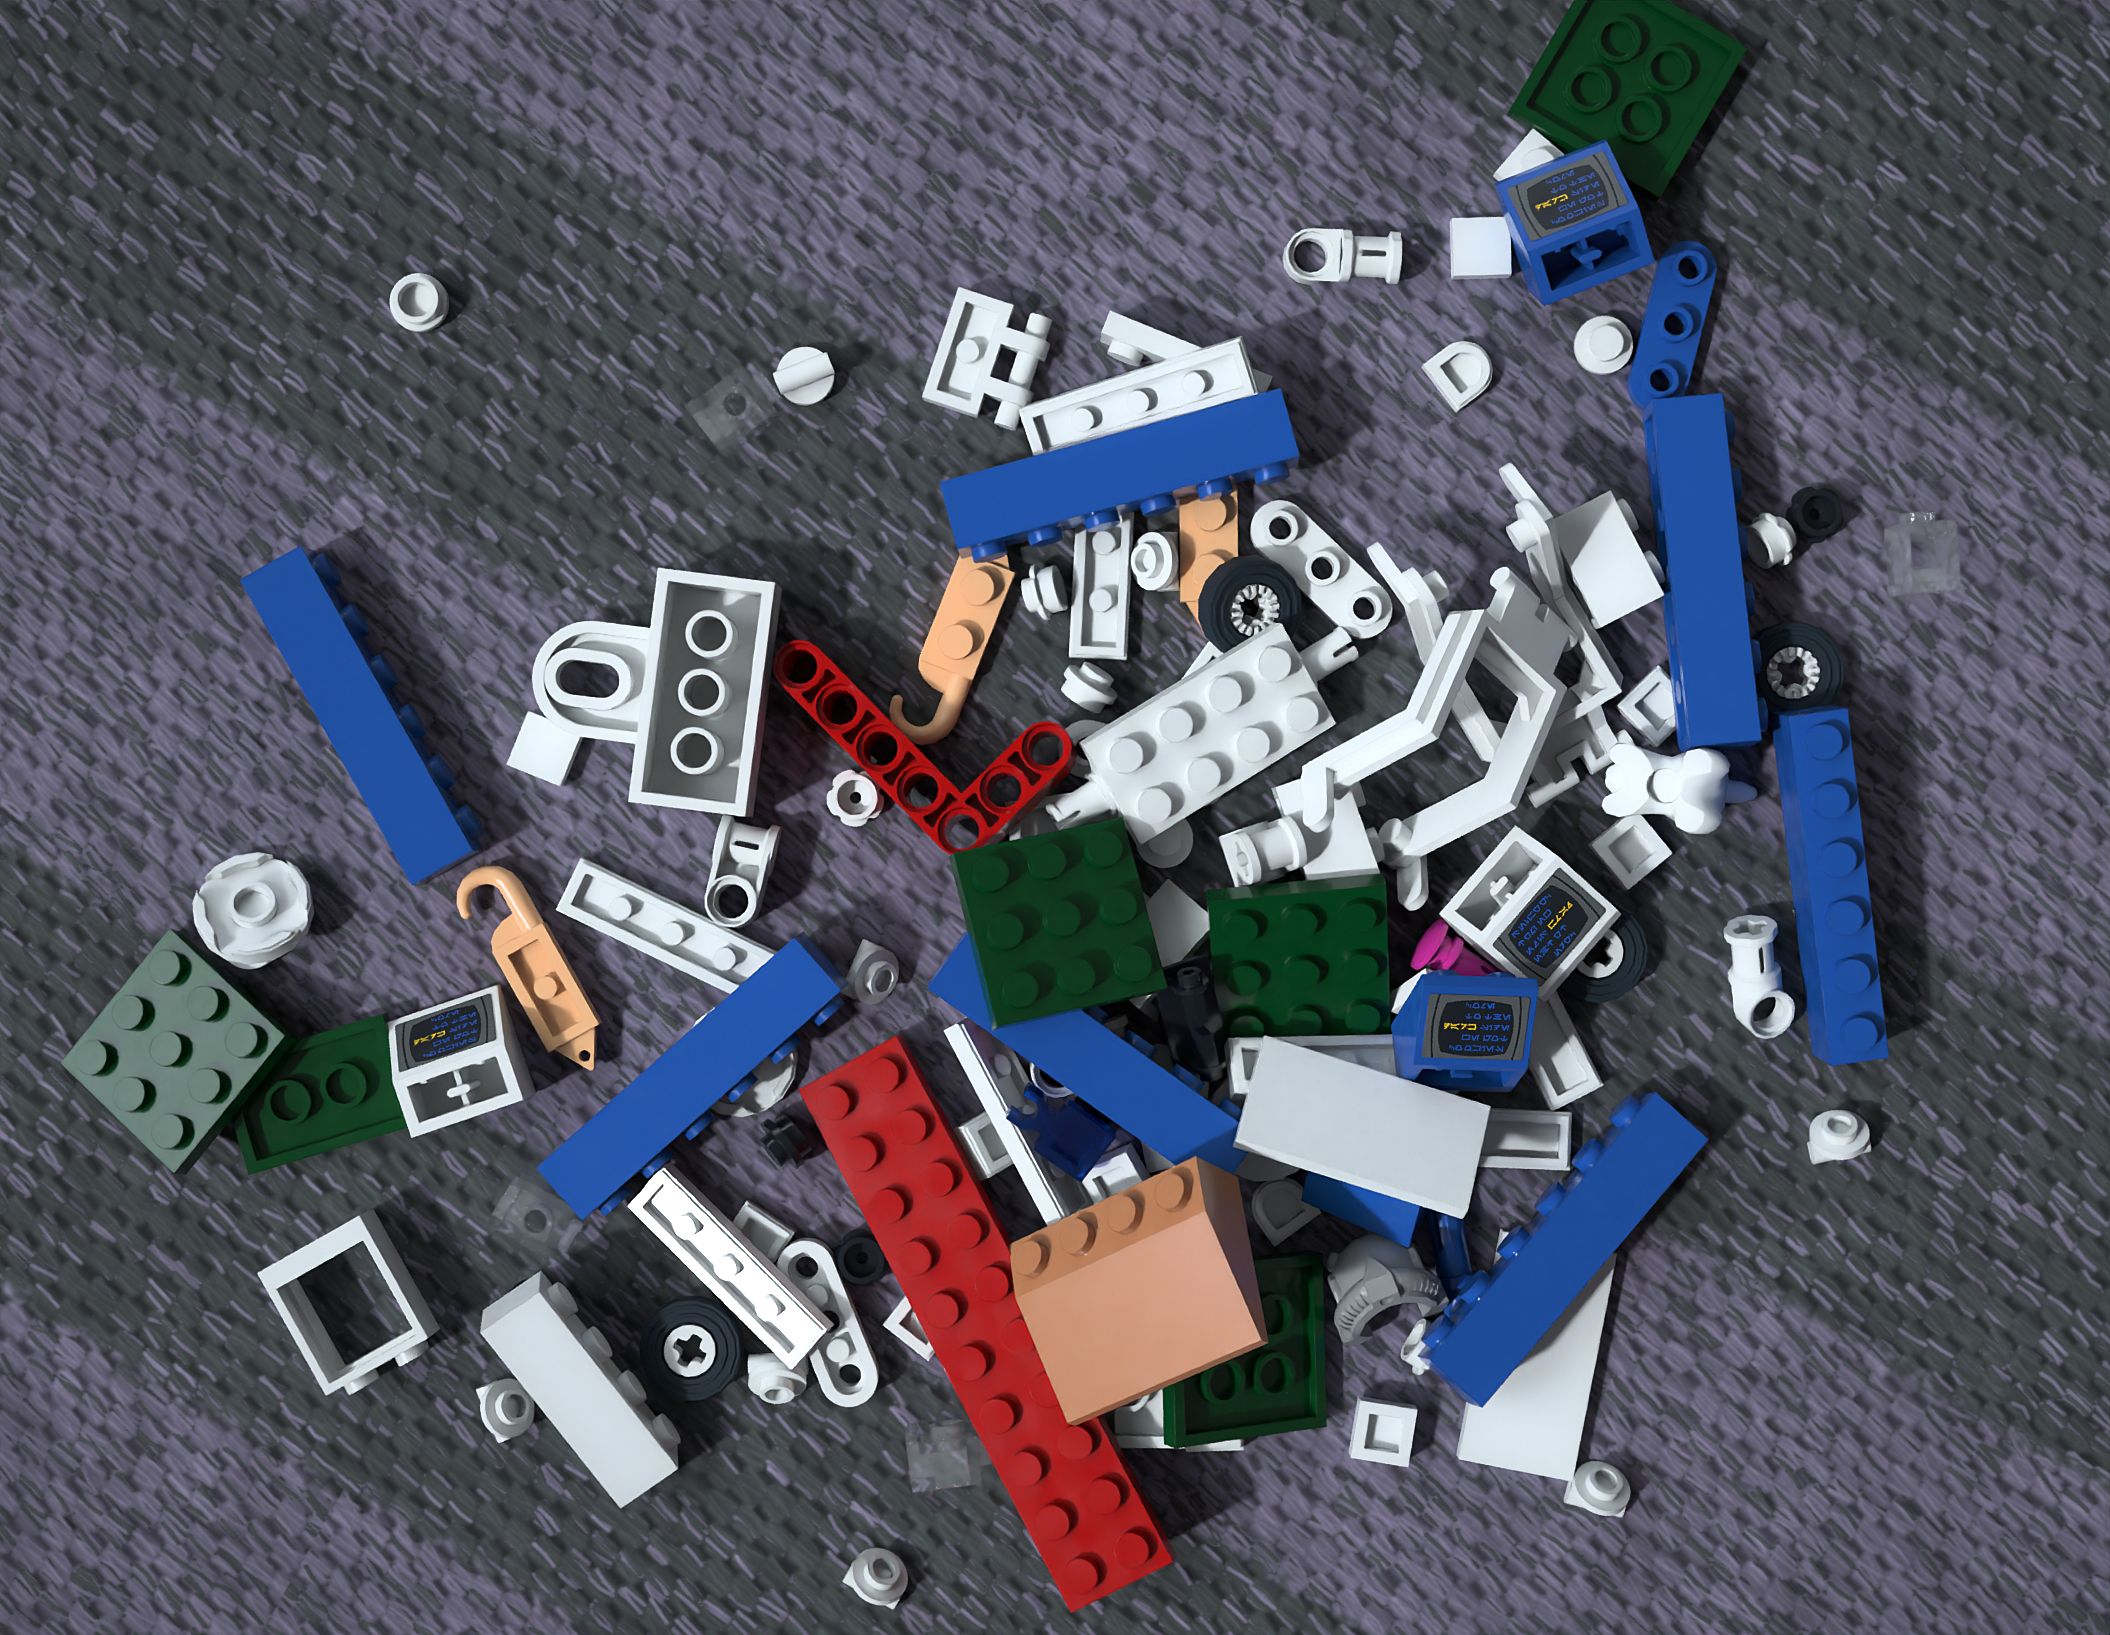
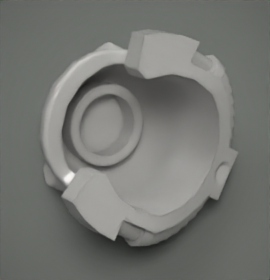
M1368 1234L1353 1240L1340 1254L1336 1252L1331 1253L1327 1259L1326 1268L1329 1272H1332L1328 1276V1282L1338 1304L1335 1310L1334 1323L1344 1345L1356 1346L1371 1339L1373 1334L1368 1321L1388 1307L1402 1303H1417L1422 1316L1426 1317L1443 1311L1449 1304L1440 1279L1433 1273L1425 1270L1416 1246L1412 1242L1408 1248L1378 1234Z

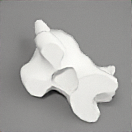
M1616 743L1609 752V756L1615 764L1611 765L1605 773V784L1612 794L1603 799L1602 807L1606 814L1617 817L1664 814L1675 821L1678 828L1689 834H1708L1722 824L1721 812L1725 807V803H1743L1753 800L1757 796L1756 788L1744 782L1729 780L1727 773L1729 772L1730 763L1727 757L1720 751L1700 747L1670 757L1635 745Z

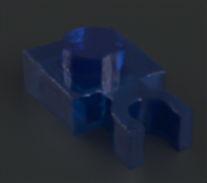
M1029 1082L1024 1088L1023 1095L1034 1101L1038 1109L1034 1113L1024 1114L1011 1105L1007 1110L1006 1119L1021 1129L1035 1130L1040 1133L1034 1142L1033 1150L1082 1183L1115 1140L1116 1130L1069 1097L1061 1108L1056 1110L1049 1104L1046 1094Z

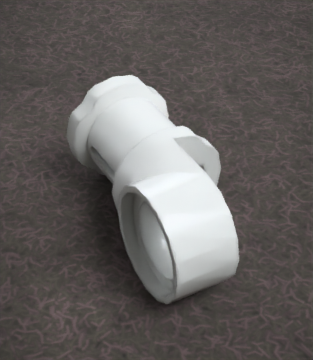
M1304 229L1296 233L1285 247L1283 254L1284 268L1288 275L1296 282L1307 285L1320 281L1348 282L1351 276L1385 278L1387 284H1397L1402 263L1401 232H1390L1388 237L1354 236L1352 230ZM1311 241L1321 246L1326 257L1324 267L1312 273L1301 270L1294 260V251L1297 245L1302 242Z
M1745 915L1728 921L1727 926L1724 928V938L1731 944L1733 965L1728 971V981L1732 986L1734 1012L1736 1018L1755 1036L1763 1039L1774 1038L1782 1034L1790 1026L1795 1013L1793 999L1783 991L1781 967L1774 961L1773 940L1778 934L1777 923L1767 916ZM1768 997H1775L1776 1003L1773 1012L1763 1020L1754 1021L1753 1013L1756 1006Z

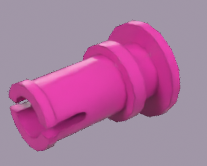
M1444 919L1435 921L1424 932L1417 942L1410 959V966L1415 970H1419L1428 964L1430 965V970H1453L1461 976H1486L1494 972H1503L1463 947L1464 940L1454 934L1448 937L1446 934L1449 925Z

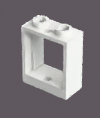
M373 1208L257 1273L326 1396L343 1386L348 1395H351L380 1378L375 1368L392 1358H395L399 1367L431 1349L426 1339L440 1329ZM364 1241L412 1328L345 1365L297 1277L357 1243Z

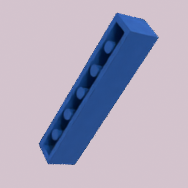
M1279 388L939 483L961 559L972 556L974 563H984L1004 557L1008 554L1006 547L1029 541L1031 548H1037L1059 542L1064 539L1062 531L1084 525L1087 532H1097L1112 528L1121 523L1119 516L1142 510L1144 517L1164 514L1177 508L1175 500L1197 494L1200 501L1222 498L1233 493L1232 485L1252 479H1255L1257 486L1280 482L1290 477L1289 469L1298 466L1300 454L1282 390Z
M1723 393L1652 399L1642 412L1657 561L1665 576V582L1661 583L1660 587L1664 593L1661 597L1678 751L1681 754L1700 747L1717 751L1749 748L1762 740L1761 732H1765L1768 727V710L1764 697H1757L1754 675L1759 674L1761 671V650L1758 640L1750 639L1748 617L1754 614L1755 596L1751 582H1744L1741 559H1746L1748 555V535L1745 525L1737 524L1735 502H1739L1741 499L1742 482L1739 469L1731 467L1729 445H1733L1735 441L1734 416L1731 410H1724Z
M300 545L240 579L411 885H423L484 851L477 839L484 835L479 820L468 805H464L461 808L458 806L449 790V787L455 785V779L449 767L440 755L437 754L431 757L420 738L427 734L422 719L411 704H407L404 707L401 705L392 689L393 686L399 683L397 675L383 654L380 653L374 657L364 639V636L370 633V628L355 604L351 603L346 606L335 588V586L342 583V579L327 554L323 552L317 556L314 550Z
M1823 705L1770 713L1813 1055L1830 1066L1889 1058L1848 708Z
M967 929L928 982V990L1173 1164L1178 1165L1197 1156L1234 1174L1249 1153L1248 1151L1233 1147L1242 1114L1241 1108L1225 1097L1218 1106L1199 1093L1205 1085L1203 1081L1177 1063L1170 1072L1151 1058L1158 1049L1136 1033L1128 1029L1123 1038H1121L1103 1024L1110 1015L1099 1007L992 1031Z
M800 933L557 1148L536 1169L581 1220H584L596 1209L605 1217L631 1194L624 1186L629 1179L638 1171L648 1179L674 1156L667 1149V1146L683 1133L690 1141L716 1118L709 1108L719 1099L726 1095L733 1103L759 1079L752 1070L764 1059L769 1057L776 1065L802 1041L795 1032L809 1019L812 1018L820 1026L845 1003L838 994L849 985V982L806 933Z
M1656 1092L1640 1094L1637 1098L1630 1094L1617 1105L1608 1118L1613 1123L1608 1132L1600 1141L1595 1137L1592 1138L1577 1152L1571 1162L1576 1169L1562 1185L1558 1181L1554 1182L1542 1193L1534 1205L1539 1211L1525 1229L1521 1225L1515 1227L1503 1239L1497 1248V1252L1501 1255L1500 1259L1488 1273L1484 1270H1479L1474 1274L1459 1293V1296L1464 1300L1449 1318L1445 1314L1439 1316L1423 1334L1421 1341L1426 1346L1417 1357L1469 1404L1481 1408L1484 1407L1709 1140Z

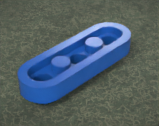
M1694 241L1678 242L1670 246L1660 256L1656 264L1627 378L1629 397L1643 411L1652 399L1683 397L1686 394L1717 272L1716 262L1712 253L1700 243ZM1680 261H1690L1695 265L1697 274L1694 279H1687L1680 274ZM1673 316L1681 321L1683 329L1680 335H1672L1667 332L1664 326L1666 317ZM1660 372L1667 377L1668 388L1666 391H1657L1652 387L1650 383L1652 373Z

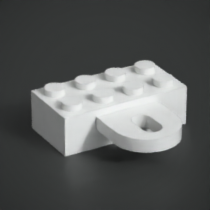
M658 568L650 628L599 621H582L560 629L544 643L536 657L532 674L533 691L536 701L548 720L569 734L635 744L628 802L753 817L782 588L775 582ZM572 661L607 664L617 671L619 686L616 692L607 698L572 695L562 688L560 673L563 667Z

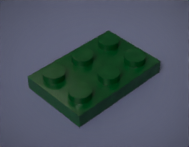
M388 1013L300 1038L292 1043L232 1117L248 1175L408 1128L392 1080L388 1022H390Z

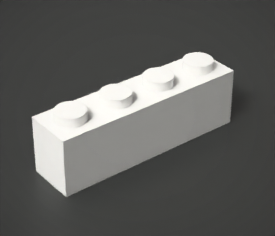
M539 1271L483 1310L480 1333L621 1509L678 1469L677 1445L681 1443L680 1436L674 1425L664 1414L656 1417L644 1401L647 1399L646 1393L635 1375L629 1370L621 1373L609 1358L612 1356V1350L602 1333L594 1326L587 1330L575 1313L578 1311L576 1302L566 1287L560 1282L552 1285L543 1272Z

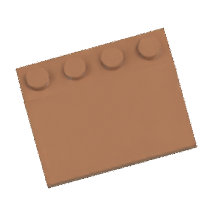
M1197 1156L1008 1245L1011 1252L1010 1261L1016 1301L1068 1424L1074 1426L1268 1343L1238 1177Z

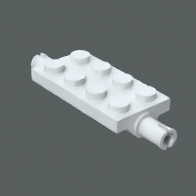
M1273 623L1078 742L1090 763L1092 773L1088 775V783L1057 802L1046 806L1050 818L1056 819L1054 825L1057 830L1086 825L1108 811L1111 815L1116 813L1119 817H1123L1125 826L1134 842L1142 845L1334 726L1336 722L1317 689V681L1346 663L1359 658L1356 647L1348 648L1346 645L1352 641L1348 633L1339 626L1332 633L1298 652L1281 623Z

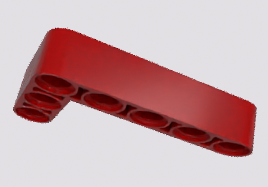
M804 640L790 641L782 646L775 655L773 669L780 685L918 826L949 855H952L954 852L999 843L1075 766L1077 758L1076 746L1066 730L1053 722H1038L1027 728L969 787L961 792L817 646ZM804 657H814L817 662V670L814 677L806 683H794L791 673L795 663ZM844 697L855 698L857 712L854 718L846 724H834L831 718V711L836 701ZM1047 737L1060 739L1063 742L1064 749L1062 756L1056 763L1044 766L1034 761V748L1040 740ZM881 738H895L898 750L894 760L887 765H874L871 760V750L875 742ZM924 778L935 779L938 784V795L934 802L925 807L914 806L910 796L914 784ZM1005 778L1017 779L1021 784V795L1017 802L1009 807L996 806L992 799V792L997 782ZM963 819L975 820L979 826V836L976 842L969 848H955L951 841V831L954 825Z

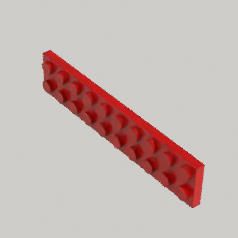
M903 1034L892 1037L800 1088L799 1092L1070 1612L1073 1613L1174 1562L1177 1555L1103 1414L1076 1426L1067 1423L1015 1298L1010 1261L1011 1252L1008 1246L1012 1241Z

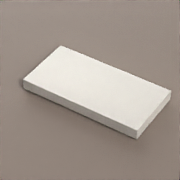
M1264 1035L1258 1051L1233 1147L1463 1219L1469 1208L1491 1106Z
M1500 1229L1497 1248L1511 1231ZM1497 1248L1495 1253L1494 1264L1501 1257V1255L1497 1252ZM1615 1252L1607 1259L1484 1407L1481 1408L1466 1402L1456 1453L1458 1459L1573 1482L1617 1256Z

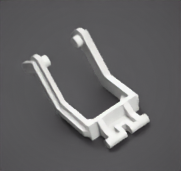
M1508 463L1499 468V473L1505 485L1519 503L1515 505L1518 520L1507 526L1506 531L1517 550L1521 553L1526 551L1532 580L1548 607L1578 635V641L1573 648L1582 662L1577 684L1566 690L1532 770L1531 777L1534 783L1524 789L1534 807L1538 808L1580 782L1576 771L1570 763L1580 756L1589 773L1593 775L1613 763L1609 752L1616 743L1635 744L1625 729L1613 734L1607 724L1601 704L1622 692L1620 688L1623 675L1567 583L1554 518L1512 463ZM1376 542L1367 548V552L1376 568L1404 605L1420 659L1424 666H1426L1443 627L1437 603L1450 596L1449 590L1436 570L1421 577L1411 567L1401 574L1383 547ZM1464 678L1451 711L1481 761L1491 763L1507 724L1490 720Z
M1508 567L1499 568L1490 579V584L1497 591L1489 608L1486 610L1449 611L1407 709L1302 766L1300 786L1303 794V822L1313 832H1321L1333 821L1334 801L1343 798L1350 790L1352 784L1439 738L1473 657L1518 697V701L1484 779L1403 821L1393 818L1381 827L1378 837L1385 855L1383 862L1391 869H1397L1398 901L1410 911L1419 909L1428 898L1427 853L1517 808L1567 690V687L1553 673L1562 652H1567L1576 645L1578 635L1546 604L1539 605L1540 598Z

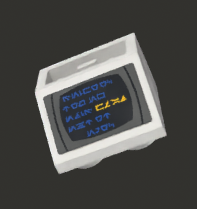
M1516 825L1439 913L1467 945L1501 971L1513 973L1516 978H1537L1539 987L1538 999L1544 1004L1621 915L1610 902L1560 857Z
M500 984L388 1022L392 1080L411 1138L522 1101L536 1094Z

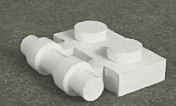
M958 287L922 399L975 418L979 416L985 397L1000 402L994 424L1015 431L1020 419L1018 409L1032 402L1034 393L1029 391L1038 362L1046 360L1050 348V343L1046 341L1052 320L1045 316L1031 313L1024 333L1008 328L1014 311V305ZM1001 347L1017 353L1008 382L992 377Z

